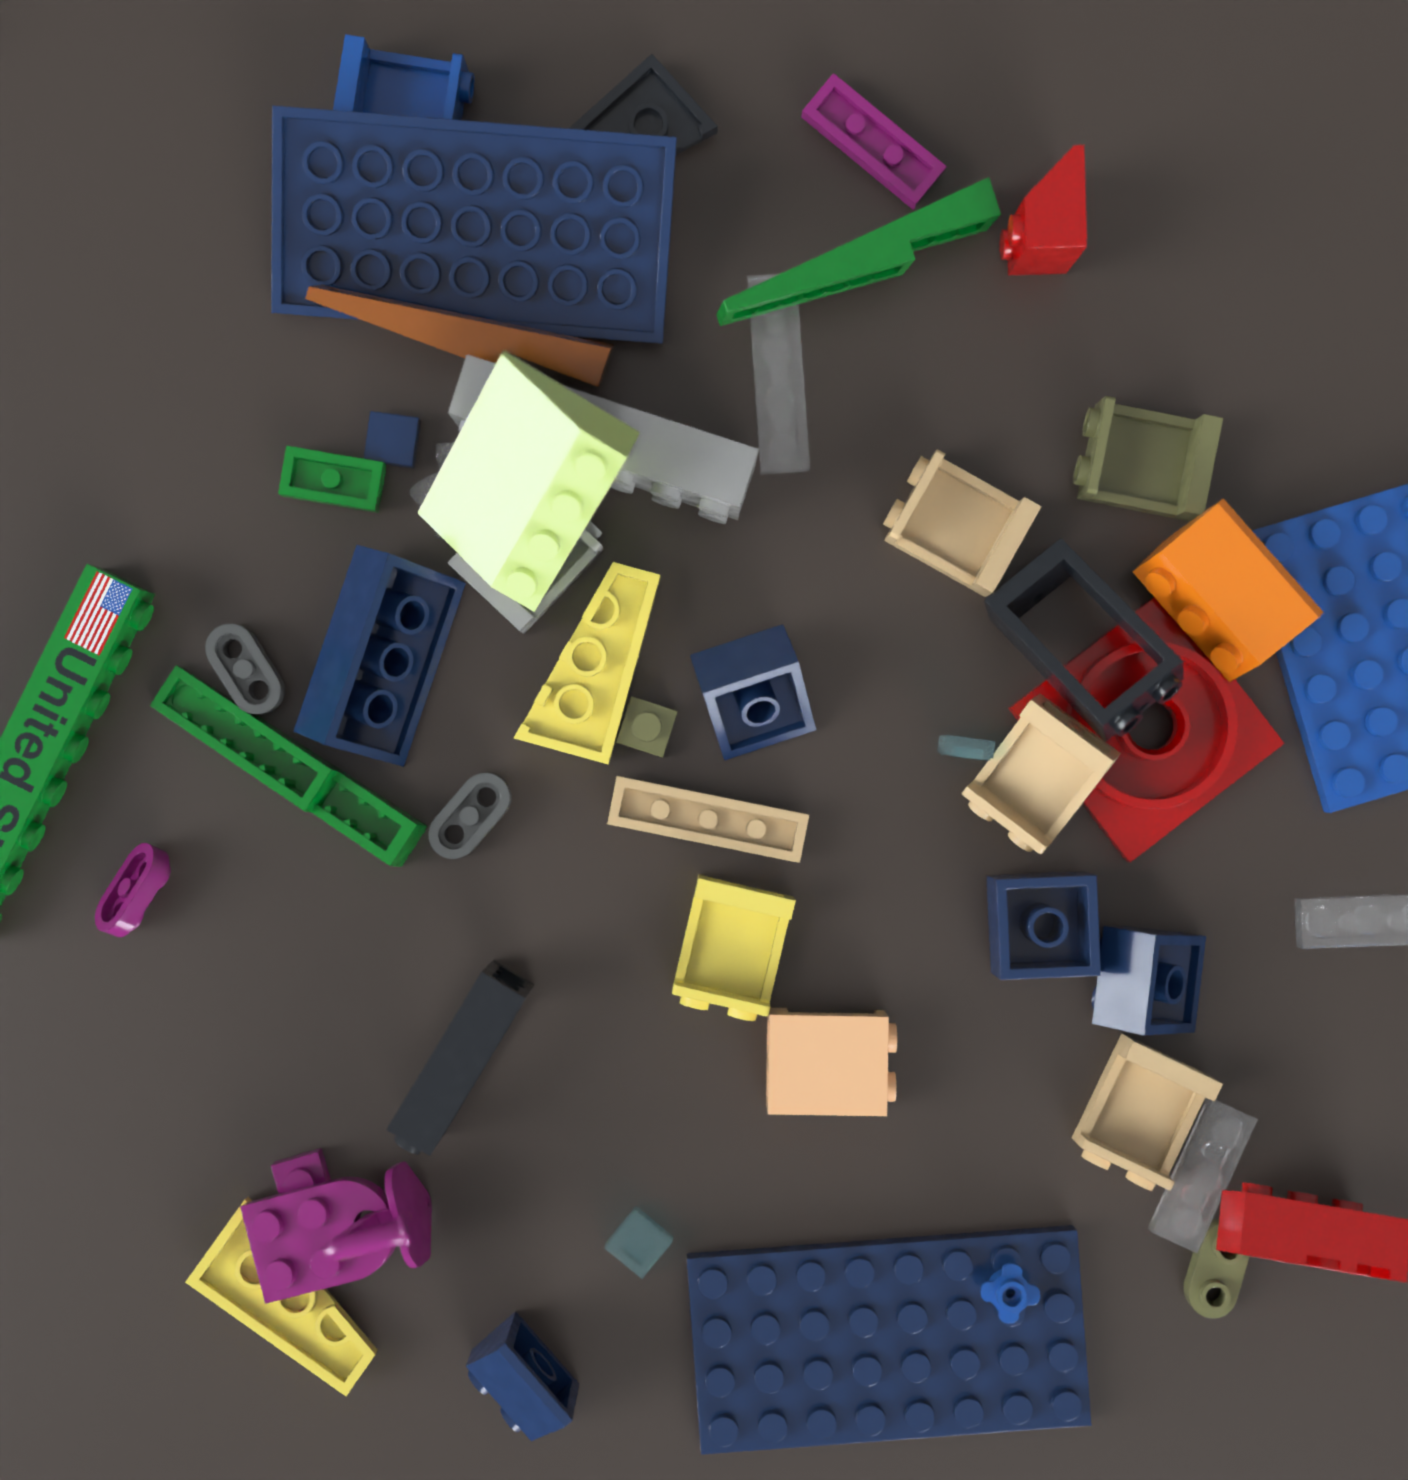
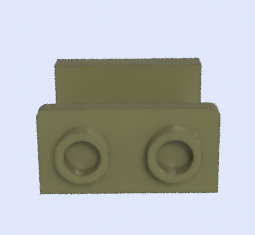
M1104 396L1095 404V408L1089 407L1082 430V435L1089 437L1086 455L1078 457L1073 475V484L1079 485L1077 499L1185 521H1192L1205 511L1223 418L1203 414L1195 420L1115 404L1116 398Z

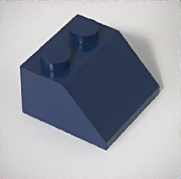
M783 624L690 655L724 761L816 730L800 664Z
M1104 926L1103 935L1100 939L1101 976H1098L1097 985L1092 994V1006L1094 1009L1092 1024L1140 1035L1195 1033L1206 936L1131 926Z
M515 1311L471 1350L466 1367L469 1370L468 1377L474 1387L484 1395L489 1393L501 1406V1415L509 1427L516 1432L522 1430L533 1441L565 1428L573 1421L579 1383Z

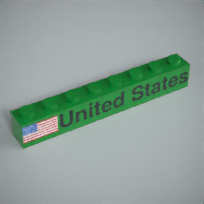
M86 564L0 738V908L6 895H11L23 878L24 870L20 867L28 851H33L44 836L46 827L42 823L49 808L55 807L66 791L67 781L64 778L71 764L77 763L87 749L89 738L86 737V734L93 719L100 718L109 704L111 695L107 691L115 675L123 673L130 662L132 649L129 647L137 631H142L148 625L153 615L154 606L151 605L155 593L104 568L91 564Z

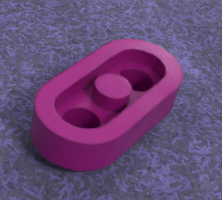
M142 843L130 852L98 903L95 912V925L98 930L116 937H124L140 925L146 908L157 891L167 883L170 877L171 866L168 853L165 850L148 843Z

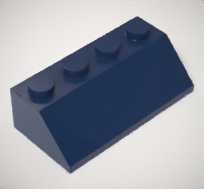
M356 545L293 732L330 747L404 767L466 583L390 553Z

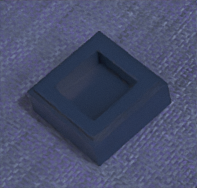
M370 411L364 459L384 462L386 465L415 469L421 420L418 417Z

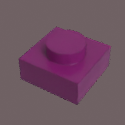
M322 1148L281 1159L271 1165L279 1194L331 1180Z

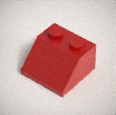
M1074 145L1024 197L1016 213L1010 215L1007 229L1001 230L1000 258L1001 260H1008V275L1066 274L1087 248L1084 145Z

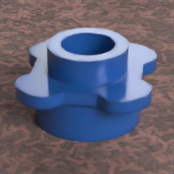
M1012 1262L1004 1264L1002 1269L996 1271L989 1281L983 1282L980 1288L982 1299L986 1302H991L997 1308L1000 1320L1007 1324L1015 1323L1022 1310L1028 1305H1036L1040 1300V1290L1034 1284H1029L1022 1276L1021 1267ZM1013 1289L1015 1294L1012 1297H1007L1006 1291Z

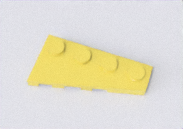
M616 562L611 564L570 641L567 642L557 664L537 695L531 710L516 732L514 739L597 762L610 763L661 578L659 574Z
M249 1196L242 1202L240 1206L249 1201H252L249 1198ZM240 1207L185 1282L344 1396L348 1395L378 1351L327 1289L265 1304Z

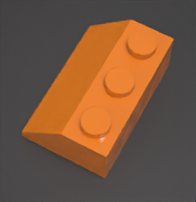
M1224 499L1218 501L1165 539L1132 571L1229 682L1261 665L1324 613Z

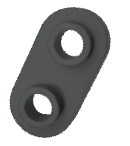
M223 624L216 627L206 640V656L236 705L241 710L250 714L263 715L276 710L284 699L285 685L256 636L248 628L237 624ZM238 640L242 645V652L238 657L232 658L228 654V646L232 641ZM263 681L268 686V694L265 698L259 700L254 695V686L258 682Z
M479 773L465 782L430 825L428 833L429 842L437 854L447 859H459L470 854L479 845L511 805L512 793L506 780L494 773ZM485 787L493 789L496 794V800L491 806H485L479 800V793ZM453 824L459 825L464 831V838L460 843H454L448 838V829Z

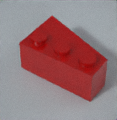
M1242 1182L1241 1191L1222 1190L1216 1250L1407 1283L1408 1219L1363 1212L1362 1203L1332 1199V1206L1318 1204V1195L1287 1191V1199L1273 1197V1187Z

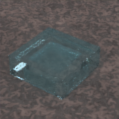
M940 735L937 752L945 756L990 761V758L994 757L996 741Z
M635 1206L607 1240L604 1248L643 1279L673 1242V1236Z

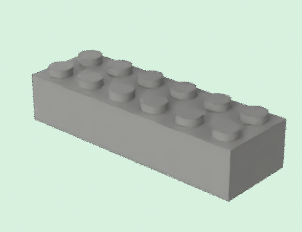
M466 355L448 414L459 427L458 431L461 432L496 365L495 363ZM566 387L640 432L610 488L633 494L634 487L646 490L653 494L651 500L676 509H679L681 502L698 507L699 516L714 522L726 524L728 517L738 520L756 465L758 448Z

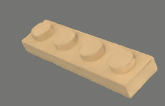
M617 776L607 824L800 863L809 814Z

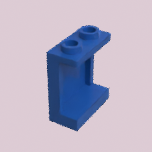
M345 34L333 110L462 120L464 103L471 104L473 100L475 75L469 72L463 54L453 53L452 61L449 62L373 50L369 48L365 37Z

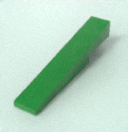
M987 177L723 300L716 314L719 325H727L903 275L915 261L913 251L987 231L1001 215L990 178Z
M176 665L150 704L156 711L304 812L313 813L389 866L402 867L428 827L259 716L241 710L234 700L181 666Z

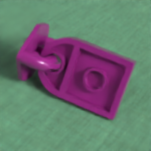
M405 1161L396 1163L386 1171L385 1191L370 1180L349 1176L249 1201L240 1206L265 1304L363 1279L385 1264L398 1245L400 1246L405 1263L412 1269L421 1267L431 1256V1198L428 1191ZM364 1210H371L369 1213H367L361 1218V1214Z

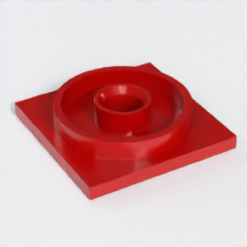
M1154 596L1134 612L1183 660L1184 679L1181 681L1182 687L1170 700L1162 704L1173 718V733L1165 745L1154 750L1144 749L1137 745L1131 738L1130 733L1124 736H1119L1116 733L1106 743L1121 754L1082 803L1124 860L1129 863L1285 744L1236 679L1229 682ZM1116 624L1063 666L1105 709L1157 667L1158 664L1119 624ZM1046 679L1008 708L1018 721L1021 718L1019 715L1030 700L1042 694L1100 737Z

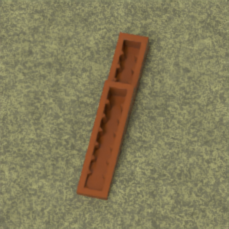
M325 285L309 286L305 297L307 300L465 359L466 355H470L497 364L503 351H506L514 356L597 387L602 382L614 347L613 344Z

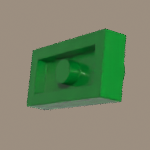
M286 446L278 494L287 498L379 513L387 465L380 461Z

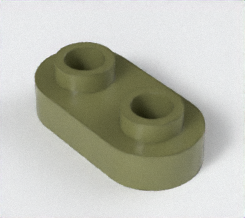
M1219 1218L1208 1221L1199 1231L1183 1287L1185 1298L1192 1308L1201 1316L1212 1319L1223 1317L1234 1308L1250 1256L1235 1253L1221 1254L1220 1251L1216 1250ZM1211 1288H1220V1295L1217 1299L1213 1301L1206 1300L1207 1292Z

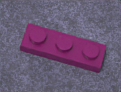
M834 73L802 110V119L912 210L916 208L947 168L945 164Z

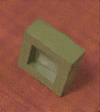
M631 696L616 743L663 758L678 711Z

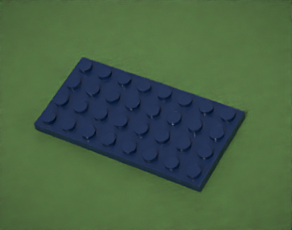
M272 105L271 313L361 320L305 299L309 286L325 285L574 337L663 344L677 137Z
M1074 1225L687 1253L701 1455L1092 1426L1078 1234ZM1012 1262L1021 1267L1022 1276L1029 1284H1034L1040 1290V1300L1036 1305H1028L1022 1310L1015 1323L1007 1324L1000 1320L997 1308L991 1302H986L982 1299L980 1288L983 1282L989 1281L990 1277L996 1271L1002 1269L1004 1264ZM1013 1289L1006 1291L1007 1297H1012L1015 1294Z

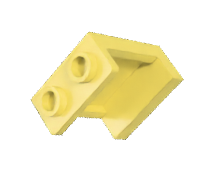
M699 875L672 987V994L681 996L679 1003L700 1010H708L709 1003L728 1007L727 1014L729 1016L747 1021H756L757 1014L769 1016L770 999L788 922L792 919L796 902L794 897Z

